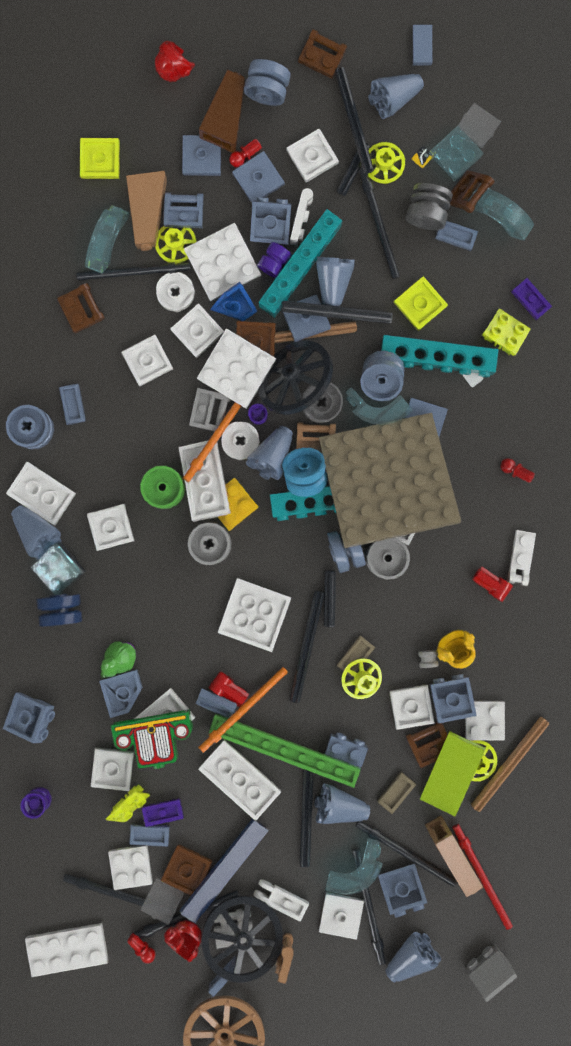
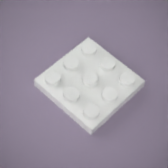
M235 223L184 248L210 302L220 297L238 282L244 285L261 276Z
M226 328L197 379L247 409L276 358Z
M237 578L218 633L272 652L291 597Z

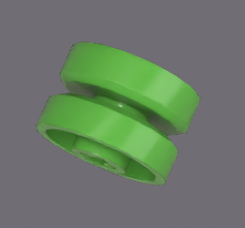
M156 466L148 470L143 476L141 494L144 500L151 506L160 509H170L178 505L183 499L185 482L182 476L173 468ZM162 484L166 485V489L164 491H161L159 489L162 487Z

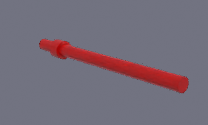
M459 824L454 825L452 829L458 838L460 848L465 851L506 930L511 929L513 925L475 856L469 838L465 837Z

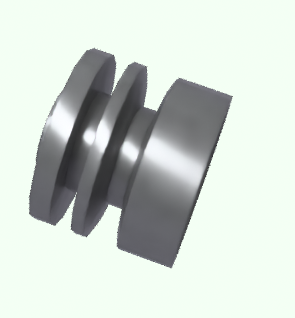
M418 183L414 185L413 194L410 199L412 204L408 207L406 221L422 229H444L448 216L445 210H448L453 196L452 192L447 188L431 183Z
M332 383L329 384L324 394L319 398L320 400L323 398L326 400L324 403L325 407H318V401H316L309 408L303 410L306 417L318 423L328 422L341 411L343 404L342 394L338 387ZM308 386L302 398H306L316 387Z

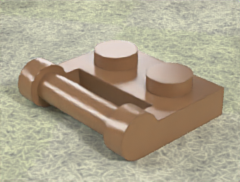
M298 422L296 449L313 448L322 453L319 438L303 437V432L329 433V435H332L336 432V424L310 425Z
M290 933L283 934L282 944L284 946L275 964L278 982L285 984L293 958V936Z

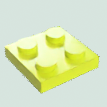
M80 138L81 179H119V138Z
M424 276L394 301V304L418 331L448 306Z

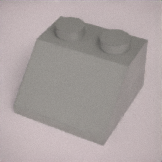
M495 943L492 946L486 947L479 957L470 960L467 967H465L468 976L486 1002L517 977L509 960Z

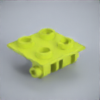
M499 308L482 336L485 337L484 340L490 343L495 342L493 346L498 344L500 345L498 349L503 347L502 350L509 356L510 354L514 356L531 329Z
M139 784L134 786L128 794H125L126 799L121 798L112 807L113 810L106 820L128 821L133 816L132 813L147 802L146 799L150 794L142 793L144 789Z

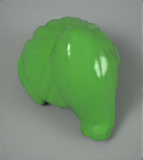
M118 641L110 644L106 649L101 665V678L113 677L118 673L129 672L132 669L137 653L131 643Z

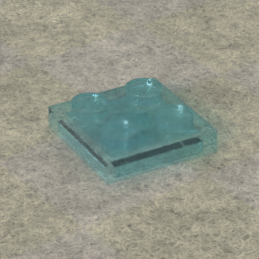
M459 126L453 129L429 152V155L454 181L484 154Z
M57 543L51 546L31 567L55 595L61 594L82 573Z

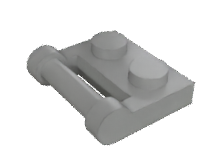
M197 388L189 426L215 432L225 417L227 404L231 399L218 392ZM215 399H219L221 401L216 423L212 425L210 420Z

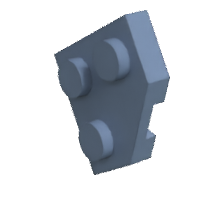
M137 669L99 681L110 718L129 713L143 688Z

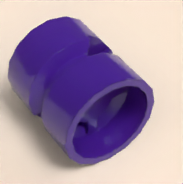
M271 242L266 250L267 256L263 255L257 266L264 273L276 279L283 269L282 265L288 263L292 254L278 243Z
M42 787L32 789L21 801L22 813L31 819L40 817L51 804L50 792Z

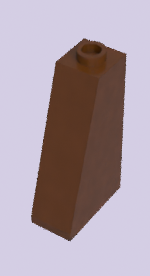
M227 70L199 128L200 139L232 153L236 151L244 97L245 77L240 73Z

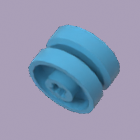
M299 448L288 453L284 458L282 466L287 489L292 494L300 497L313 496L326 487L328 477L324 456L320 451L313 448Z

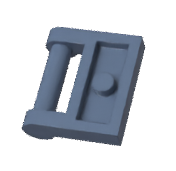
M165 192L164 227L203 228L204 194L172 195L171 192ZM171 202L197 203V207L171 206Z

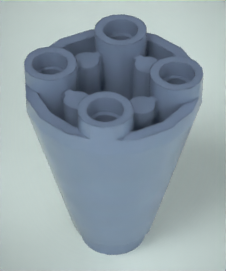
M407 74L373 80L371 82V94L368 96L369 102L372 106L376 107L382 119L394 115L423 89L422 77L419 74Z
M317 257L316 267L322 304L330 306L342 304L354 269L355 260Z
M284 426L275 429L248 456L246 465L260 472L259 475L266 480H269L270 477L279 480L283 474L282 463L289 452L293 432Z
M24 505L18 506L12 511L13 522L30 557L41 559L45 556L46 551L61 543L60 531L27 507L25 508Z
M323 784L320 796L315 798L314 806L317 808V823L359 822L369 818V805L333 785Z
M418 932L412 933L390 961L385 971L392 982L411 978L433 970L438 966L441 957L431 946V940L426 933L422 935Z

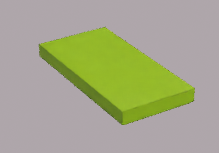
M449 731L420 800L456 816L486 748Z

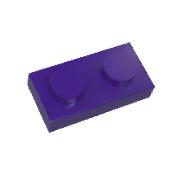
M528 278L511 291L535 320L552 307Z
M180 798L142 806L145 827L184 818Z

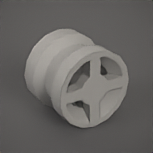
M437 650L419 651L418 656L421 657L419 667H438L439 663L436 660Z

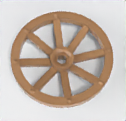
M216 996L203 1001L192 1011L185 1025L183 1044L184 1046H192L191 1038H215L208 1046H237L233 1040L264 1046L265 1030L259 1014L250 1004L233 996ZM225 1005L223 1024H220L207 1010L215 1006ZM230 1006L244 1011L247 1015L230 1026ZM200 1015L215 1029L191 1031L196 1019ZM252 1020L257 1029L258 1038L236 1033L235 1031Z

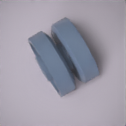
M266 59L253 60L249 66V77L244 85V93L252 100L261 104L272 106L283 104L286 96L285 88L289 85L291 77L289 70L274 61Z
M377 351L366 358L360 380L361 388L366 396L377 401H389L397 397L403 387L405 371L404 364L399 356L388 351Z
M22 405L15 408L9 414L6 421V431L10 440L15 444L33 450L40 449L49 443L54 433V425L50 416L43 410L31 405Z
M338 531L327 533L330 544L329 549L339 573L349 571L350 564L348 558L351 559L355 568L366 565L361 545L344 548Z

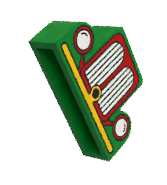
M190 709L114 722L111 725L114 744L118 749L127 750L134 745L139 768L153 766L154 769L165 767V764L176 762L178 758L176 739H187L191 734L193 724Z

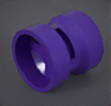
M254 404L248 410L249 419L252 423L260 425L267 420L268 413L264 405Z

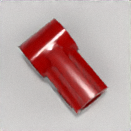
M482 566L477 570L472 579L501 602L504 601L513 588V585L501 577L498 578Z
M219 671L209 686V689L215 694L236 703L239 708L249 696L247 691L236 685L229 676Z

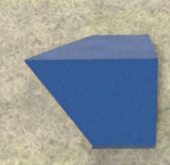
M241 282L225 291L210 309L240 321H245L257 312Z

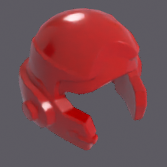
M163 42L159 46L160 51L155 58V68L159 76L168 82H177L181 77L190 75L195 63L186 60L182 56L184 50L174 42Z
M190 920L179 921L174 927L166 930L164 941L182 958L191 962L197 957L202 931L196 923Z

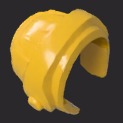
M454 630L448 633L438 643L437 657L440 661L448 662L454 668L463 669L468 667L476 657L473 646L475 643L474 635L463 630Z

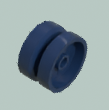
M58 594L36 599L37 609L41 611L50 610V613L38 616L40 627L82 622L81 611L69 610V608L77 607L81 604L80 594Z

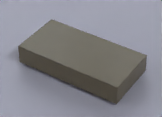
M360 635L337 663V666L344 671L352 661L367 659L375 647ZM359 663L353 665L350 669L357 672Z
M401 771L377 799V802L393 814L416 786V783Z

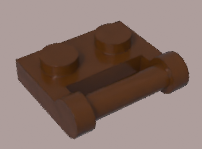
M313 29L298 59V63L332 79L335 69L338 68L347 50V45L343 43L340 45L318 34V31ZM315 41L338 52L337 55L334 56L313 46Z
M467 170L451 191L453 196L450 206L472 213L476 203L488 187L494 184V179L488 175ZM476 190V192L474 193V195H473V196L471 197V199L468 201V199L470 198V196H471V195L473 194V192Z
M88 283L82 284L77 289L57 298L75 334L105 319L90 293L91 288ZM78 296H84L93 314L91 318H88Z
M438 721L434 725L413 735L411 733L406 735V739L420 768L437 761L448 736L443 724L438 723ZM437 731L440 732L441 736L418 747L416 746V741Z

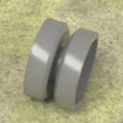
M200 524L193 529L188 539L189 553L194 560L204 565H214L222 562L231 551L232 542L230 535L225 528L218 524ZM209 540H212V543H214L213 547L209 548L207 546Z
M396 538L372 542L367 548L365 555L366 565L370 572L386 580L396 579L403 575L408 569L410 555L406 545ZM391 555V561H385V556Z

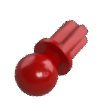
M254 139L246 146H241V152H233L229 158L231 165L240 167L244 164L245 158L250 160V157L262 148L260 142Z
M506 458L501 462L500 467L504 473L513 472L514 478L518 477L528 483L533 480L534 472L522 467V464L519 463L516 466L515 461L510 458Z
M130 935L127 943L135 950V954L140 956L144 963L153 962L156 957L155 950L148 947V943L146 941L143 942L137 935Z

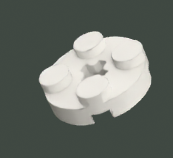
M183 273L165 274L160 278L156 287L158 301L169 311L180 312L189 307L194 299L195 290L192 281ZM178 287L180 294L172 296L171 289H177Z
M234 422L228 425L221 439L222 448L225 453L237 460L248 459V456L260 443L257 430L246 422ZM237 436L240 438L244 436L246 438L243 446L235 444Z

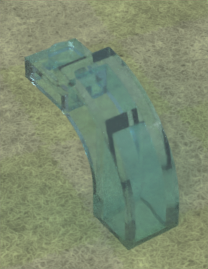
M487 189L475 205L474 211L486 214L498 221L511 237L525 240L534 226L531 218L520 206L506 196L491 189Z
M111 206L109 210L105 209L90 239L85 267L102 274L104 273L111 261L115 239L120 229L128 220L129 212L115 206Z
M352 387L346 391L348 394L346 399L353 407L355 405L358 406L353 413L363 421L373 425L395 423L405 419L414 411L401 395L389 405L375 408L366 404Z
M368 838L363 861L354 872L343 874L330 871L326 891L349 895L368 888L378 877L383 863L376 861V857L378 858L381 852L380 842Z

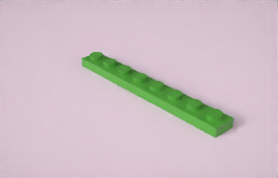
M216 714L209 733L213 730L216 731L228 718ZM240 722L234 723L221 736V738L353 788L361 770L360 767Z

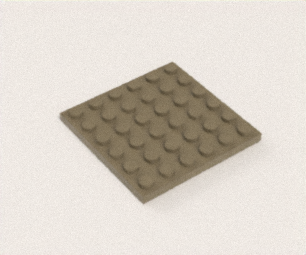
M432 413L319 437L344 548L461 523Z

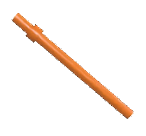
M236 402L233 404L198 457L192 460L190 463L191 467L183 477L186 482L189 483L195 473L200 471L204 465V460L239 411L241 405Z
M282 667L216 731L213 730L209 734L210 737L198 748L204 753L213 743L221 740V736L279 682L288 671Z

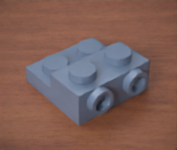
M257 197V201L253 200L250 241L288 244L291 204L288 203L287 199H276V202H268L269 198Z
M463 674L452 676V680L445 681L444 678H438L433 680V684H429L438 723L477 716L469 677H463Z
M16 692L3 729L31 743H42L48 736V723L55 717V712L53 711L55 706L40 699H33L23 693Z
M331 733L324 754L361 768L368 750L365 742L355 738L354 741L346 739L347 736L342 733Z
M415 864L378 875L390 915L394 914L395 918L406 915L405 910L413 908L414 912L425 909L424 904H427V900Z

